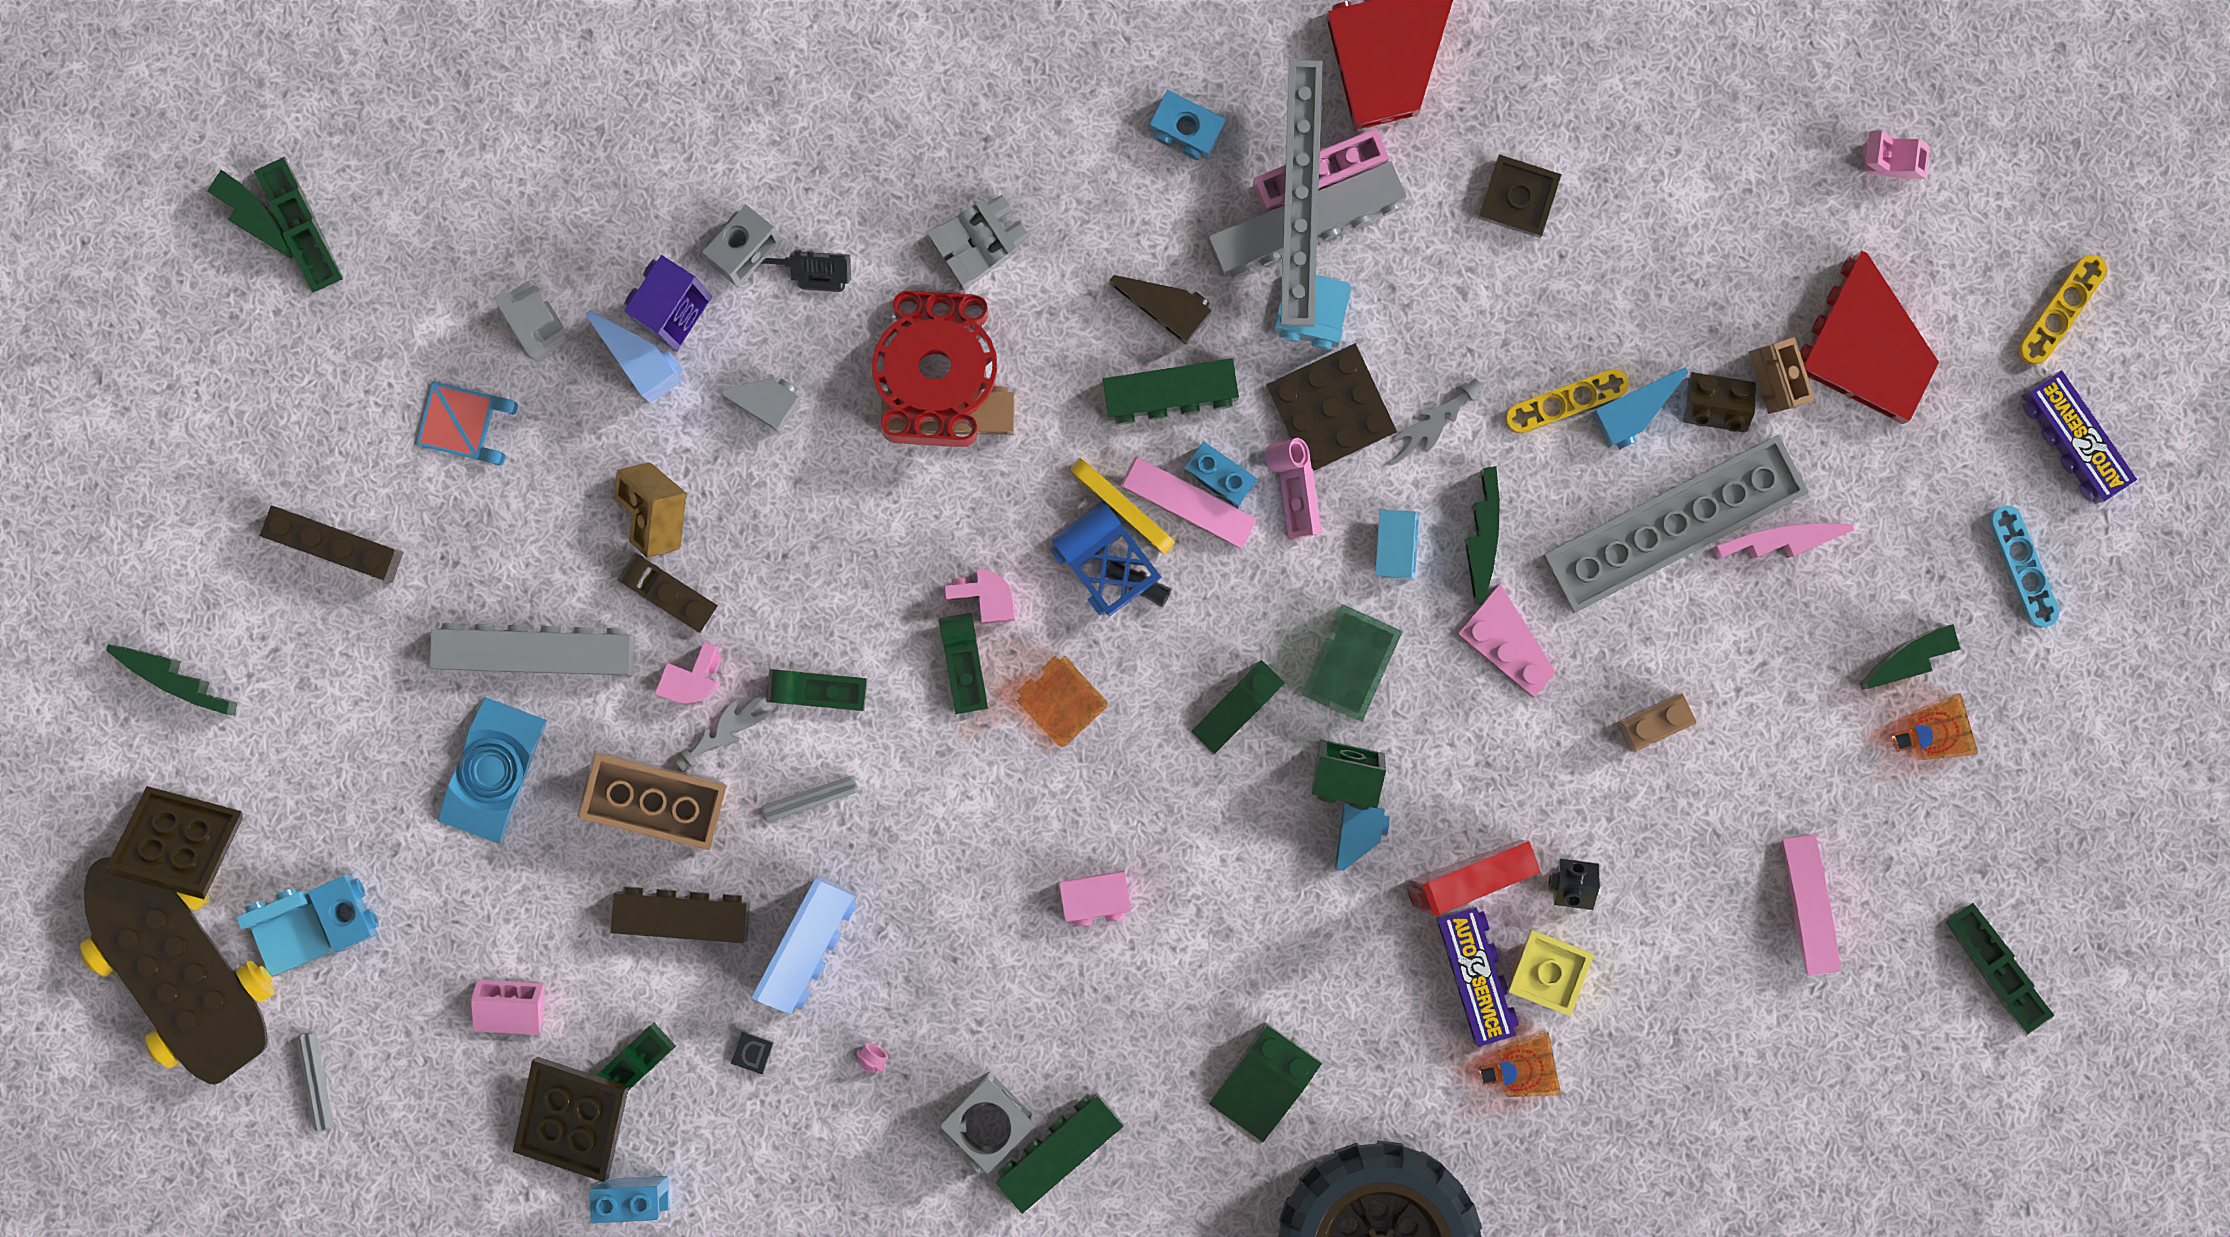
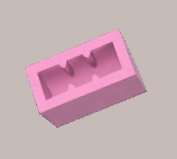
M477 980L471 998L473 1032L540 1035L543 1021L544 983Z

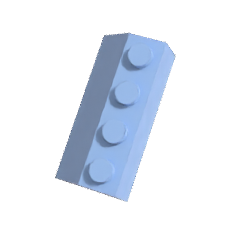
M822 876L815 878L751 998L788 1014L793 1013L795 1008L802 1010L811 993L806 990L811 978L817 981L826 965L822 961L826 950H834L842 933L837 931L842 920L844 919L849 922L858 905L853 902L856 894Z

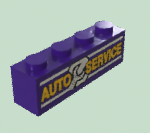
M2062 370L2052 374L2021 395L2025 401L2022 404L2024 411L2031 419H2037L2043 427V430H2041L2042 437L2051 447L2056 446L2062 455L2060 458L2062 466L2068 473L2076 475L2081 483L2078 486L2079 490L2088 501L2093 500L2095 504L2105 502L2138 480Z
M1471 906L1436 917L1474 1044L1480 1047L1516 1036L1514 1027L1519 1026V1022L1514 1008H1508L1504 995L1509 994L1507 992L1508 986L1504 975L1498 976L1494 963L1499 962V957L1494 943L1488 944L1484 932L1489 930V924L1484 911L1478 912L1477 907Z

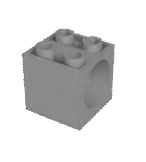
M989 1072L943 1119L940 1125L943 1129L941 1136L953 1148L959 1145L967 1154L965 1160L977 1172L983 1169L988 1174L1035 1127L1037 1118ZM980 1103V1106L995 1104L1001 1107L1009 1117L1006 1118V1130L1011 1131L1009 1136L1002 1143L995 1146L988 1143H981L980 1145L974 1143L965 1133L967 1131V1117H963V1114L966 1110Z

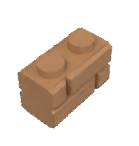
M1795 337L1749 351L1768 414L1791 409L1815 400Z
M1680 693L1628 716L1617 723L1631 752H1637L1697 722L1683 693Z

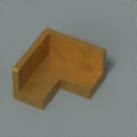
M650 462L618 469L614 499L632 513L629 542L647 558L680 549L687 495L682 488Z

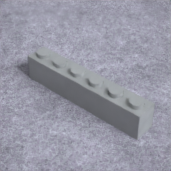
M1392 161L1319 190L1317 238L1321 237L1323 241L1330 240L1340 235V229L1352 224L1353 229L1359 228L1371 222L1370 216L1382 212L1383 216H1387L1402 209L1400 204L1405 201L1407 196ZM1284 205L1209 236V245L1223 277L1230 274L1232 279L1249 273V266L1261 262L1262 266H1267L1281 259L1279 254L1283 253Z
M442 623L441 629H431L430 669L633 676L635 636L626 635L627 629L607 628L606 634H593L594 628L574 627L573 633H561V627L541 626L540 632H528V626L508 625L507 631H495V625L475 624L474 630H462V624Z

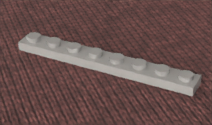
M1289 60L1280 326L1314 327L1323 61Z

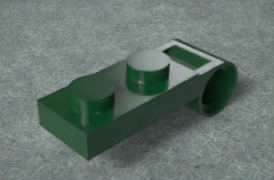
M972 613L939 618L955 714L989 709Z
M769 669L766 702L865 711L868 679Z

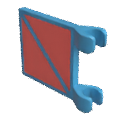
M432 381L416 445L496 465H503L506 457L504 453L484 448L493 410L515 415L519 405L511 399Z

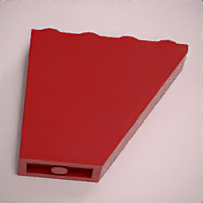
M1364 0V2L1351 5L1350 1L1333 5L1332 10L1328 11L1326 20L1354 131L1418 115L1453 0Z
M1861 250L1854 258L1848 256L1840 270V274L1844 275V278L1839 287L1834 285L1825 301L1830 306L1825 316L1819 314L1811 328V332L1815 336L1810 345L1805 343L1801 348V358L1809 378L1901 424H1905L1911 420L1939 361L1868 253Z
M1521 839L1409 879L1412 887L1407 888V893L1413 907L1419 908L1422 912L1434 917L1539 874L1541 871L1530 841Z

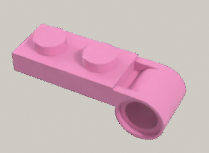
M1300 438L1270 444L1265 451V460L1269 469L1280 475L1288 539L1322 534L1313 469H1311L1307 444Z

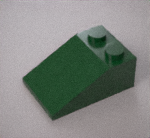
M1265 1022L1209 1105L1264 1142L1304 1091L1322 1065V1062Z

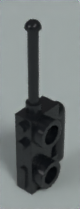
M796 249L790 254V257H785V259L765 258L760 263L790 267L791 280L797 281L798 287L802 290L842 292L845 289V284L851 281L850 254L818 253L813 250L802 252L800 249ZM812 275H814V276H830V278H815V277H812Z

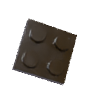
M1499 154L1478 219L1541 238L1562 174Z

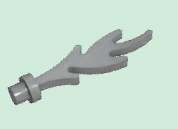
M1476 378L1469 384L1465 382L1461 386L1464 392L1453 400L1435 408L1422 410L1421 415L1429 416L1430 419L1413 424L1394 437L1395 442L1408 436L1412 440L1400 455L1388 462L1389 465H1394L1407 457L1424 437L1428 439L1425 446V451L1428 452L1441 436L1445 414L1451 413V421L1455 422L1463 403L1469 397L1475 401L1479 397L1478 393L1484 388L1483 385Z
M767 691L754 698L739 715H736L734 712L738 701H733L724 711L718 722L716 737L710 738V729H705L702 740L691 753L687 748L681 752L682 756L675 761L683 771L689 766L695 767L698 764L695 758L707 750L722 744L739 742L740 737L732 736L731 732L749 728L769 715L768 712L755 717L751 715L753 708L766 697Z

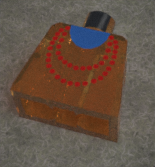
M1961 693L1947 695L1905 715L1908 729L1892 733V742L1895 750L1901 752L1914 748L1917 760L1978 754Z
M1546 1030L1532 1033L1494 1048L1497 1063L1479 1066L1482 1085L1501 1082L1503 1094L1507 1097L1561 1095L1550 1036Z

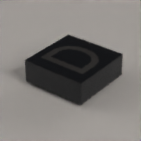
M743 1031L731 1064L764 1074L774 1042Z

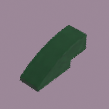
M220 170L207 192L234 208L228 220L292 259L293 254L282 235L283 231L274 215L246 186L223 170Z
M1954 624L1925 632L1892 651L1861 681V689H1870L1932 672L1929 658L1961 650Z

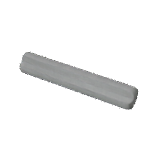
M849 776L762 806V813L766 822H771L854 794L858 791V787L854 777Z
M315 1032L300 1034L297 1037L313 1129L315 1131L327 1130L333 1126L317 1034Z

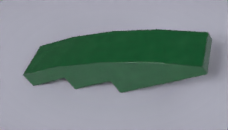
M284 156L256 169L254 173L269 200L268 204L283 231L282 235L312 292L314 293L342 280L341 271L286 157Z
M1497 466L1480 470L1485 501L1472 505L1477 536L1464 539L1474 604L1485 602L1494 570L1499 538L1500 512Z
M107 645L106 651L133 673L159 689L191 704L222 714L235 715L238 702L206 695L209 681L178 674L181 661L118 645Z
M1974 903L1946 921L1953 935L2025 1036L2055 1016L2035 991L2033 982L2014 960L2015 955Z
M653 1022L596 1076L629 1086L630 1090L662 1061L676 1045Z

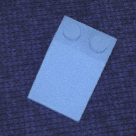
M591 310L585 313L638 392L647 401L652 403L683 381L678 374L683 369L668 350L662 352L654 344Z

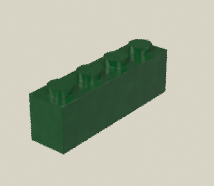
M1233 358L1102 378L1108 421L1115 420L1116 425L1134 423L1135 417L1148 415V420L1168 417V411L1180 410L1181 415L1195 414L1200 412V406L1213 405V410L1227 409L1233 407L1232 402L1239 399Z
M1098 1093L1093 1097L1089 1094L1082 1097L1073 1106L1077 1110L1068 1119L1063 1115L1048 1127L1051 1133L1044 1140L1041 1141L1038 1137L1035 1138L1023 1149L1026 1155L1017 1163L1011 1159L998 1170L1001 1177L996 1181L997 1186L1021 1214L1124 1127L1121 1119Z

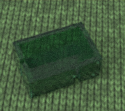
M1341 604L1328 631L1329 634L1335 635L1333 640L1328 637L1325 638L1299 696L1325 708H1328L1332 701L1336 703L1332 711L1359 723L1363 722L1403 631Z

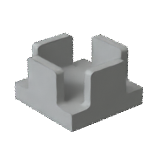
M529 280L511 292L503 291L493 298L527 354L541 362L551 356L550 352L569 342L570 339L562 331L563 325L548 301L543 302L537 293L540 290L537 284Z

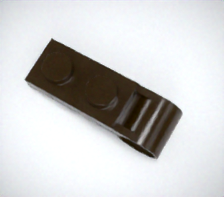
M636 552L617 579L699 633H701L718 607L717 604Z

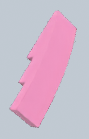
M1138 457L1134 458L1120 485L1159 508L1243 549L1257 519Z
M1837 523L1783 526L1748 534L1712 547V550L1718 560L1747 548L1751 558L1754 559L1783 547L1787 558L1849 533L1854 528L1852 524Z
M1816 834L1782 839V850L1788 871V887L1794 908L1793 919L1807 976L1840 972L1841 967L1834 921Z

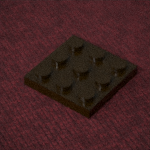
M1356 343L1266 384L1290 438H1300L1307 444L1311 469L1313 471L1397 433Z
M146 786L106 866L107 873L205 899L242 822V811Z
M537 1056L531 1062L512 1152L605 1182L610 1176L629 1086Z

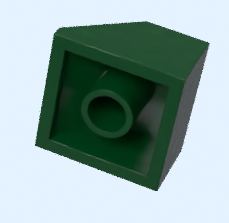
M1320 739L1312 780V794L1317 795V799L1328 803H1335L1337 800L1350 802L1349 805L1360 810H1368L1369 807L1378 808L1386 774L1385 753Z

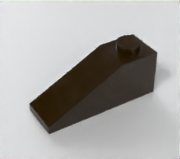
M1113 275L1109 280L1113 288L1185 345L1189 343L1211 315L1212 310L1208 308L1210 302L1196 291L1190 294L1184 289Z

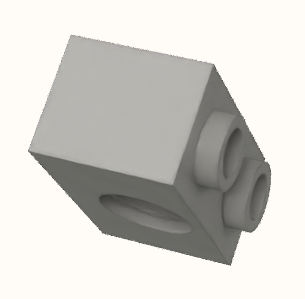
M745 205L740 211L735 212L730 217L728 224L718 235H714L709 239L702 253L710 266L738 288L782 239L773 225L748 205ZM739 241H745L741 247L734 248Z

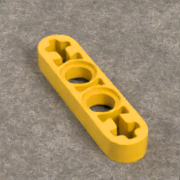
M2087 255L2081 258L2069 272L2018 347V354L2024 363L2028 365L2043 363L2055 350L2106 276L2107 265L2100 256ZM2094 263L2096 265L2094 271L2097 273V276H2090L2084 284L2077 282L2083 278L2087 271L2083 266ZM2067 288H2073L2079 293L2080 300L2076 306H2070L2064 301L2063 294ZM2048 315H2055L2060 319L2061 328L2058 332H2050L2045 327V319ZM2041 336L2052 339L2051 343L2048 340L2043 341L2039 347V351L2042 353L2041 356L2036 355L2032 358L2029 355L2031 349L2027 347L2028 344L2033 345L2037 343Z
M1610 369L1520 402L1508 410L1505 418L1506 425L1514 433H1527L1616 400L1628 390V378L1621 370ZM1608 376H1612L1614 380L1620 379L1621 385L1617 387L1618 393H1614L1612 389L1602 391L1600 394L1604 399L1598 400V391L1592 381L1597 380V386L1599 387L1609 381ZM1585 387L1590 391L1591 400L1588 404L1580 405L1575 402L1573 393L1576 388ZM1553 398L1559 402L1561 409L1558 415L1548 416L1544 413L1542 405L1546 399ZM1536 403L1537 414L1542 419V422L1537 423L1535 416L1525 421L1526 427H1522L1520 423H1513L1512 419L1516 416V410H1520L1522 414L1532 412L1534 409L1530 404Z
M1079 458L1069 469L1078 480L1097 497L1107 502L1115 513L1124 521L1127 520L1134 527L1133 529L1160 553L1165 555L1175 544V541L1083 459Z

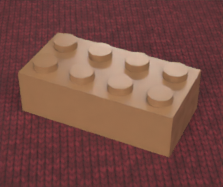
M594 751L577 816L578 819L710 850L727 785L720 781Z

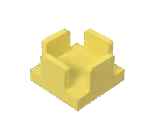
M1530 929L1526 942L1520 945L1509 975H1512L1507 992L1571 1017L1594 954Z

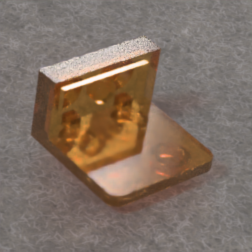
M1055 655L1041 668L1045 674L1039 680L1034 682L1031 678L1017 691L1020 697L1016 701L1058 746L1065 747L1107 708L1108 703L1065 655L1060 660Z

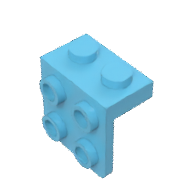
M1316 275L1314 327L1280 326V302L1273 333L1280 334L1279 338L1286 341L1299 342V339L1310 341L1313 347L1324 350H1331V347L1337 348L1342 336V326L1351 293V285L1344 281Z
M295 888L285 890L276 894L277 901L265 905L264 900L244 907L245 914L236 917L241 930L251 928L267 972L270 975H278L325 956L331 951V945L308 891L296 892Z

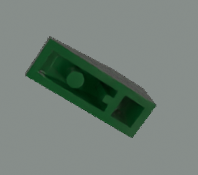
M1260 660L1191 732L1215 754L1285 682L1264 661Z

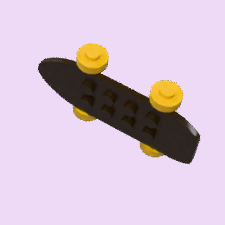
M111 857L95 861L87 872L84 887L85 913L92 935L80 943L83 962L91 971H96L103 977H107L116 971L155 1026L153 1030L145 1035V1041L148 1046L147 1051L156 1063H161L168 1069H172L181 1063L192 1075L208 1084L215 1085L223 1082L262 1054L267 1048V1028L263 1014L255 1000L263 1003L275 994L271 984L273 981L271 975L263 966L258 967L250 960L236 969V975L189 909L190 907L194 911H199L209 903L208 895H206L205 899H200L110 875L107 873L106 866Z

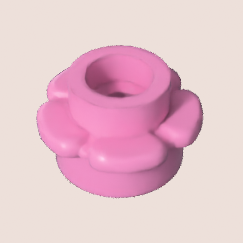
M866 1043L863 1049L857 1051V1057L860 1059L858 1064L861 1068L870 1073H875L876 1070H885L884 1065L888 1055L884 1050L873 1043Z

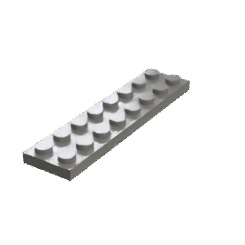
M1778 434L1544 554L1543 557L1574 614L1809 492Z

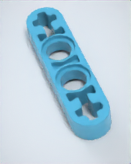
M2013 506L1998 507L1990 515V528L2026 618L2035 627L2051 626L2059 617V608L2022 515ZM2001 512H2004L2006 516L2011 515L2013 517V521L2009 523L2012 533L2019 530L2020 536L2004 541L2003 536L2010 534L2006 526H1999L1998 520L2002 518ZM2014 542L2021 543L2026 550L2025 557L2020 561L2014 560L2009 554V548ZM2026 573H2032L2038 579V586L2032 592L2025 590L2021 583L2022 577ZM2044 592L2045 598H2039V602L2043 608L2048 607L2050 609V613L2046 615L2047 621H2044L2043 618H2036L2035 612L2039 611V606L2036 600L2029 603L2028 597L2037 596Z

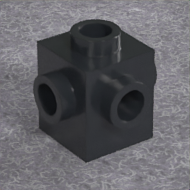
M1559 858L1557 869L1550 872L1548 890L1553 891L1554 905L1587 910L1594 909L1600 889L1599 864Z

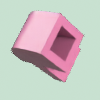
M1869 131L1868 141L1865 142L1863 147L1864 171L1873 175L1903 179H1926L1930 146L1920 139H1893L1883 131Z
M977 569L978 583H972L970 577L952 579V585L945 586V594L948 601L979 598L981 622L983 624L1015 621L1012 592L1005 580L998 574L989 570Z
M704 642L692 672L667 663L655 694L685 704L699 703L709 698L720 685L719 682L708 678L710 672L716 674L722 660V655L718 654L720 647Z

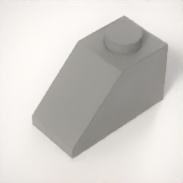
M769 378L725 388L721 393L726 399L778 432H781L801 400L795 394L797 388L782 378L778 383Z

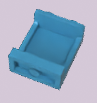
M669 1177L607 1179L605 1182L599 1181L589 1189L591 1223L657 1220L659 1218V1211H668L670 1209Z

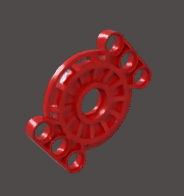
M902 291L893 300L894 316L897 321L882 334L875 346L872 358V377L877 393L886 406L891 409L881 418L882 435L892 443L967 447L975 442L978 435L977 423L970 414L975 412L987 400L994 388L998 372L997 354L992 340L981 327L988 318L987 303L984 298L974 294ZM905 301H911L917 305V308L913 313L905 314L899 310V306ZM938 303H944L950 308L949 312L943 316L935 315L931 309ZM970 305H977L983 311L980 316L971 318L965 315L964 310ZM896 332L897 335L892 339L889 346H884L886 341ZM980 337L988 346L989 352L984 353L979 342ZM933 354L947 357L951 363L949 372L940 379L926 378L918 368L920 361L924 357ZM881 355L884 358V371L877 372V364ZM992 362L991 376L987 378L986 366ZM880 382L886 384L890 393L889 396L882 389ZM985 389L982 395L977 399L981 390ZM898 419L905 423V428L899 433H893L886 428L887 424L892 420ZM931 421L935 422L939 428L936 433L926 435L920 431V426L925 422ZM961 423L968 424L972 431L965 437H959L953 432L956 425Z

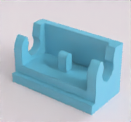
M1379 511L1375 576L1415 580L1419 514L1416 511Z

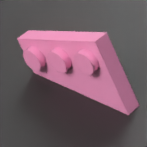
M1501 584L1494 589L1457 634L1533 698L1555 673L1552 665Z

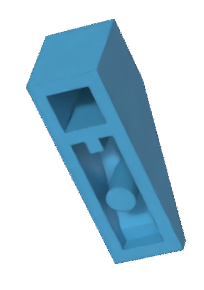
M1686 367L1592 412L1608 448L1617 444L1620 450L1637 442L1635 435L1641 433L1686 377L1688 374Z

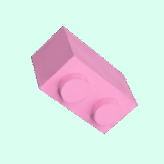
M1125 871L1059 882L1065 922L1072 921L1073 927L1093 924L1092 918L1105 916L1106 922L1125 919V912L1131 911Z

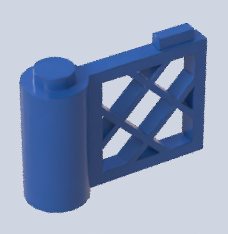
M1104 501L1100 502L1051 539L1054 546L1049 549L1060 565L1066 561L1092 595L1087 600L1099 616L1104 612L1108 617L1112 616L1162 578ZM1120 537H1123L1128 544L1127 558L1109 556L1110 545ZM1104 550V555H1097ZM1134 552L1139 559H1132V553ZM1089 560L1103 561L1100 578L1086 576L1080 567ZM1108 562L1125 564L1123 581L1105 579ZM1131 564L1145 566L1151 574L1141 583L1128 581ZM1092 583H1099L1098 591ZM1104 584L1122 586L1120 598L1108 606L1102 598ZM1127 587H1132V588H1133V589H1131L1129 592L1126 593Z

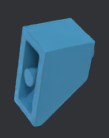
M1343 803L1335 862L1336 870H1345L1379 844L1382 835L1387 836L1390 817L1384 815L1385 809L1369 807L1368 810H1360Z

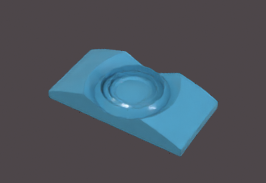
M485 697L469 729L460 761L448 784L438 821L500 844L547 720Z

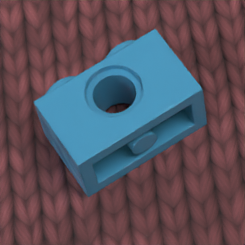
M1167 89L1150 123L1149 131L1154 133L1152 137L1164 145L1170 146L1171 142L1183 147L1182 153L1194 160H1199L1200 157L1208 160L1225 127L1226 119ZM1183 121H1189L1195 126V131L1190 135H1183L1177 130V125Z
M1204 441L1184 468L1185 473L1237 509L1258 480V478Z
M352 874L344 875L308 891L334 953L343 951L378 935L375 929L379 926L376 914L371 908L367 910L362 897L366 896L365 889L358 878L354 879ZM344 903H348L353 909V916L349 921L344 920L340 915V908Z

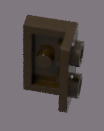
M1691 372L1688 379L1687 406L1683 414V422L1696 426L1726 429L1732 432H1747L1755 414L1756 382Z

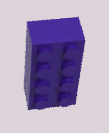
M660 255L657 261L653 259L643 273L645 280L639 289L633 288L624 303L627 307L624 312L643 330L678 351L713 296L696 276L665 256Z

